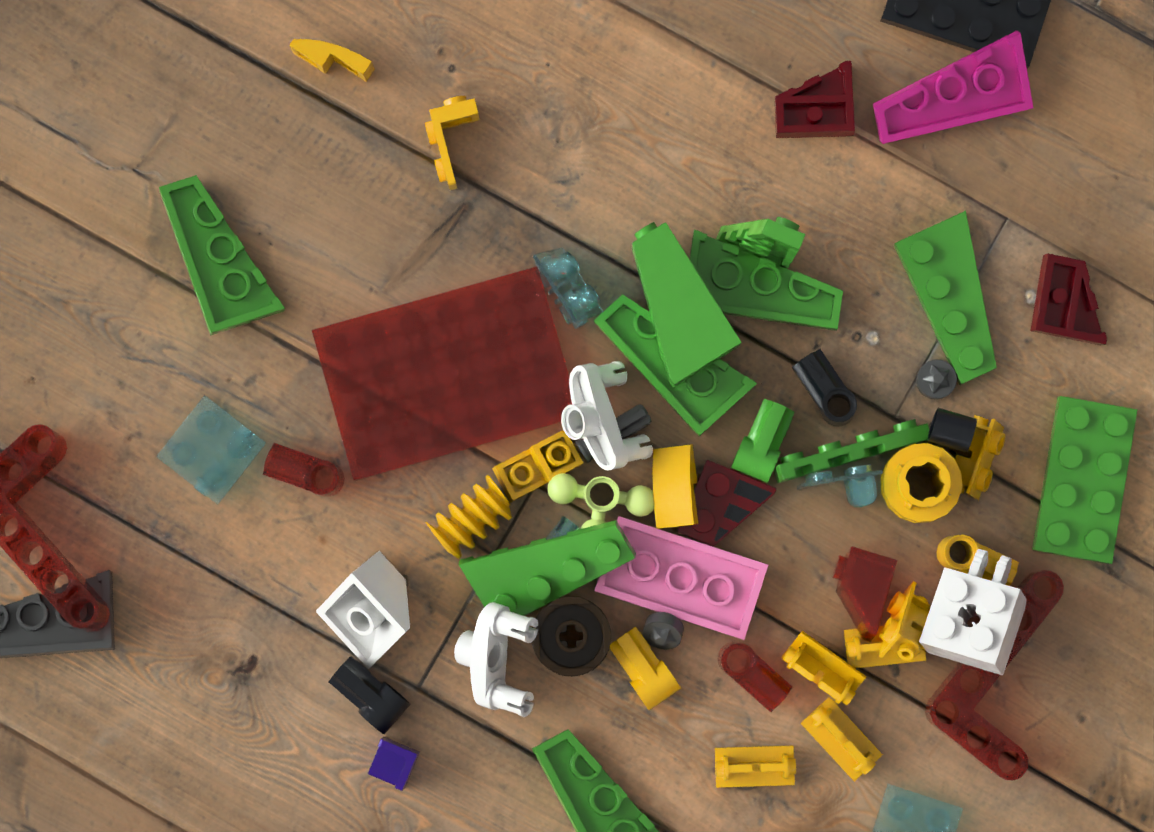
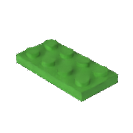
M1064 396L1057 398L1032 547L1033 551L1112 564L1137 409Z

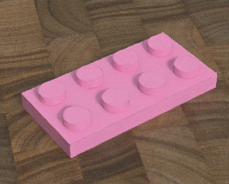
M618 516L617 522L633 547L636 556L635 559L598 577L595 592L653 611L670 613L678 619L745 640L768 568L767 564Z

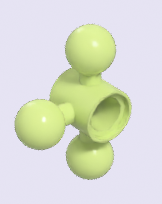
M560 473L549 481L547 487L549 497L558 504H569L575 498L585 499L586 505L592 510L591 519L582 525L581 529L606 523V513L613 510L617 504L625 505L631 514L638 517L647 516L654 510L653 491L649 487L638 485L631 488L628 492L619 491L615 481L605 476L593 478L587 485H580L573 476ZM598 484L608 485L613 491V500L606 506H598L591 500L590 492Z

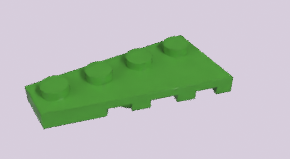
M197 175L159 187L161 198L210 336L285 311V307L279 298L275 296L267 284V280L259 268L255 266L245 251V247L237 235L233 233L223 214Z
M966 211L894 244L896 252L949 364L956 372L958 384L961 385L996 369L997 366Z
M623 294L594 320V323L698 437L757 384L749 377L744 376L729 366L725 361L718 359L677 386L672 387L668 380L650 312Z
M617 520L570 531L564 536L548 540L543 538L531 541L530 544L513 549H508L507 547L477 558L473 556L459 560L458 565L484 607L491 602H495L509 607L511 612L525 616L635 559L636 553Z
M569 729L532 748L576 832H659L654 827L655 825L635 806L622 788L602 769V766Z

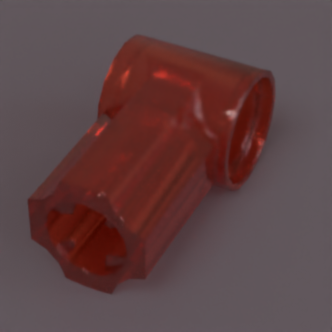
M277 443L273 444L264 464L263 475L320 496H334L344 486V473L338 465ZM323 468H330L334 476L333 482L328 488L320 489L316 485V474Z
M733 641L725 644L720 649L717 661L723 673L730 676L769 712H772L779 706L793 688L791 684L746 644ZM735 649L743 650L747 657L746 665L738 671H732L727 664L729 653Z

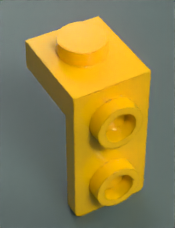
M466 96L449 98L443 101L444 106L430 109L432 121L425 122L430 145L438 143L441 154L440 159L434 160L439 181H447L450 190L458 188L443 130L480 120L475 98L467 100Z

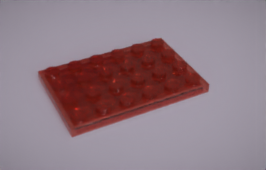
M538 266L312 330L354 481L562 423L561 418L564 408L572 405L569 387L570 378Z

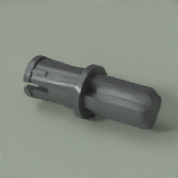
M641 404L616 418L622 439H627L652 422L647 410ZM584 439L575 441L587 463L591 462L594 458L587 448Z

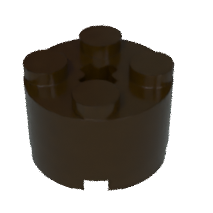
M562 597L550 602L536 617L538 626L532 627L538 629L537 636L532 641L536 656L546 668L562 676H580L594 670L606 657L611 644V629L605 614L594 603L581 597ZM570 624L575 625L577 632L583 633V640H577L576 647L573 648L568 647L567 641L560 640V633L566 632L567 625Z

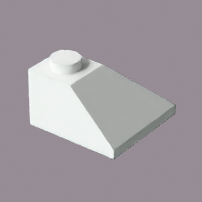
M380 551L353 571L316 610V613L368 669L410 629L406 579Z

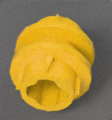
M929 443L912 444L896 452L885 464L880 477L881 495L887 507L899 518L912 523L931 522L947 515L957 504L962 491V474L955 459L943 448ZM924 467L933 473L932 482L936 487L933 497L917 500L909 494L910 485L905 479L908 470Z

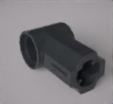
M821 349L810 353L792 366L793 371L820 409L823 419L828 424L844 426L853 419L857 409V400L854 394L846 388ZM841 397L848 402L850 411L845 416L836 417L829 412L828 402L833 398Z
M938 407L932 422L929 424L927 441L943 448L945 451L955 449L967 453L974 436L977 419Z
M352 656L340 666L328 681L359 708V714L382 734H385L411 705L392 686L385 681L383 683L380 682Z

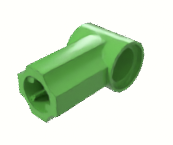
M763 399L748 436H744L731 468L768 483L781 453L779 451L784 436H786L795 412L779 403Z

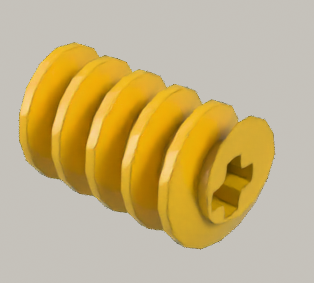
M489 475L485 476L488 489L481 487L477 483L473 485L475 499L465 493L460 496L463 504L462 509L453 503L448 505L450 518L439 512L435 515L438 523L437 528L425 522L447 552L458 559L462 557L460 544L470 549L475 547L472 538L473 534L483 540L488 537L484 525L487 524L495 530L500 528L497 515H501L507 520L513 518L509 507L511 505Z

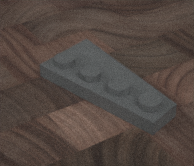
M107 570L82 581L76 580L42 594L36 593L24 597L23 600L5 606L0 605V658L115 650L112 572Z

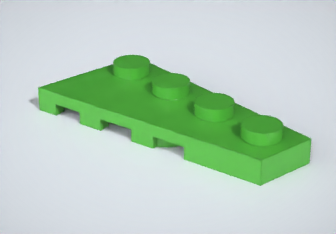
M777 217L776 221L762 219L721 226L716 240L724 243L727 242L745 252L760 258L763 257L788 269L798 253L806 234L798 231L800 227L798 224L788 219Z
M694 229L689 260L723 314L837 331L843 290L802 273L791 271L777 265L773 261L745 252L739 247L727 242H721Z
M913 419L893 425L894 433L879 436L878 430L855 436L857 443L842 447L841 442L836 441L817 447L819 453L804 457L803 452H798L781 457V464L774 468L777 484L927 441L929 434L928 423L917 426L916 420Z

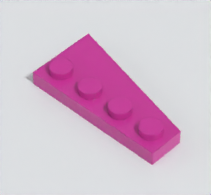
M1015 31L873 103L880 142L885 144L1033 109L1021 33Z

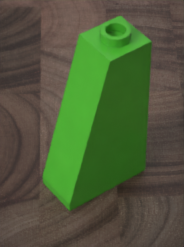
M655 222L634 234L637 240L632 243V252L668 380L672 387H675L738 348L742 342L667 223L665 222L657 227Z

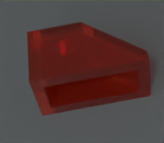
M852 546L845 557L838 556L832 578L839 579L836 593L862 639L871 642L879 629L897 560Z

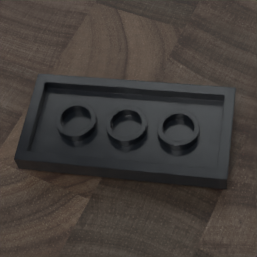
M887 0L880 22L972 52L1015 31H1019L1022 37L1026 67L1028 69L1051 0Z

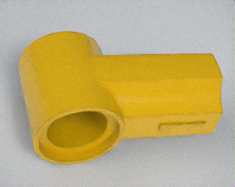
M963 534L947 536L942 539L936 551L937 559L943 567L966 574L969 572L977 550L988 551V563L982 578L992 581L996 564L1003 554L981 545L970 536ZM956 541L960 542L966 550L965 559L959 564L951 559L949 553L950 547ZM1011 559V569L1006 582L1008 586L1012 584L1019 564L1018 561Z
M636 627L610 644V650L631 679L629 683L649 711L681 689L662 659H657L650 645Z

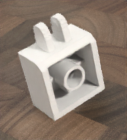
M977 550L968 574L944 567L919 643L928 653L999 675L1004 674L1027 600L1021 589L1006 585L1012 558L1003 555L1000 557L996 564L992 581L982 578L988 563V551ZM979 616L981 620L977 625L972 622L973 627L967 625L971 617Z

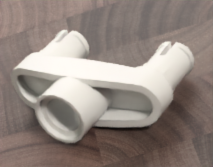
M620 361L599 366L593 363L576 366L572 370L569 379L572 405L564 408L561 418L562 427L566 435L573 440L583 438L598 466L607 471L622 468L627 462L648 459L653 453L652 445L640 447V444L650 442L647 435L640 434L627 439H622L615 414L605 390L607 387L621 386L626 383L627 371L615 374V371L625 368L624 364Z
M491 602L481 611L475 630H467L460 635L455 645V660L461 665L470 667L473 696L478 705L491 710L504 709L522 717H527L530 714L534 703L529 701L534 700L533 693L506 685L505 675L508 636L531 643L536 638L538 629L529 626H538L536 618L511 612L509 607Z

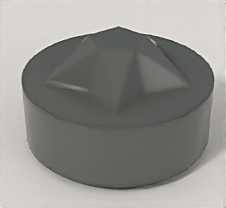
M938 359L928 361L921 366L916 376V384L919 391L930 399H942L948 396L954 390L957 382L954 368L948 362Z
M656 612L647 617L643 628V637L653 647L664 650L673 649L681 642L684 626L676 616L666 612Z

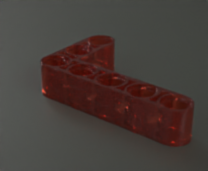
M41 424L33 425L0 454V546L70 625L84 631L96 632L104 628L109 620L110 613L106 602L17 503L21 497L64 458L67 451V444L62 435L48 426ZM50 436V448L46 452L39 454L38 443L44 437ZM20 463L22 466L20 476L10 481L9 471L11 467ZM16 518L18 523L17 530L12 535L6 536V523L10 519ZM41 546L43 549L42 559L32 565L29 558L30 553L35 547ZM66 574L68 586L65 591L57 594L55 582L59 576ZM87 603H92L94 606L92 618L87 622H82L80 619L82 607Z
M1047 570L1032 572L1017 587L1021 589L1027 599L1025 607L1027 624L1017 632L1006 667L1062 597L1064 585L1062 579L1056 573ZM1040 577L1048 579L1052 587L1051 593L1046 599L1038 598L1034 592V584ZM958 662L928 700L925 708L927 720L994 775L1012 781L1021 778L1028 769L1027 754L973 710L1000 675ZM972 669L978 674L979 684L974 691L967 692L961 687L960 678L965 671ZM947 700L953 704L955 715L949 722L942 723L937 719L936 708L938 704ZM978 725L984 729L986 739L981 746L974 748L968 743L967 734L972 727ZM1005 751H1012L1017 758L1015 768L1009 772H1002L998 765L999 757Z

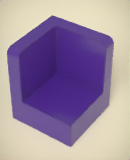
M382 737L368 774L393 784L396 789L403 791L420 751Z

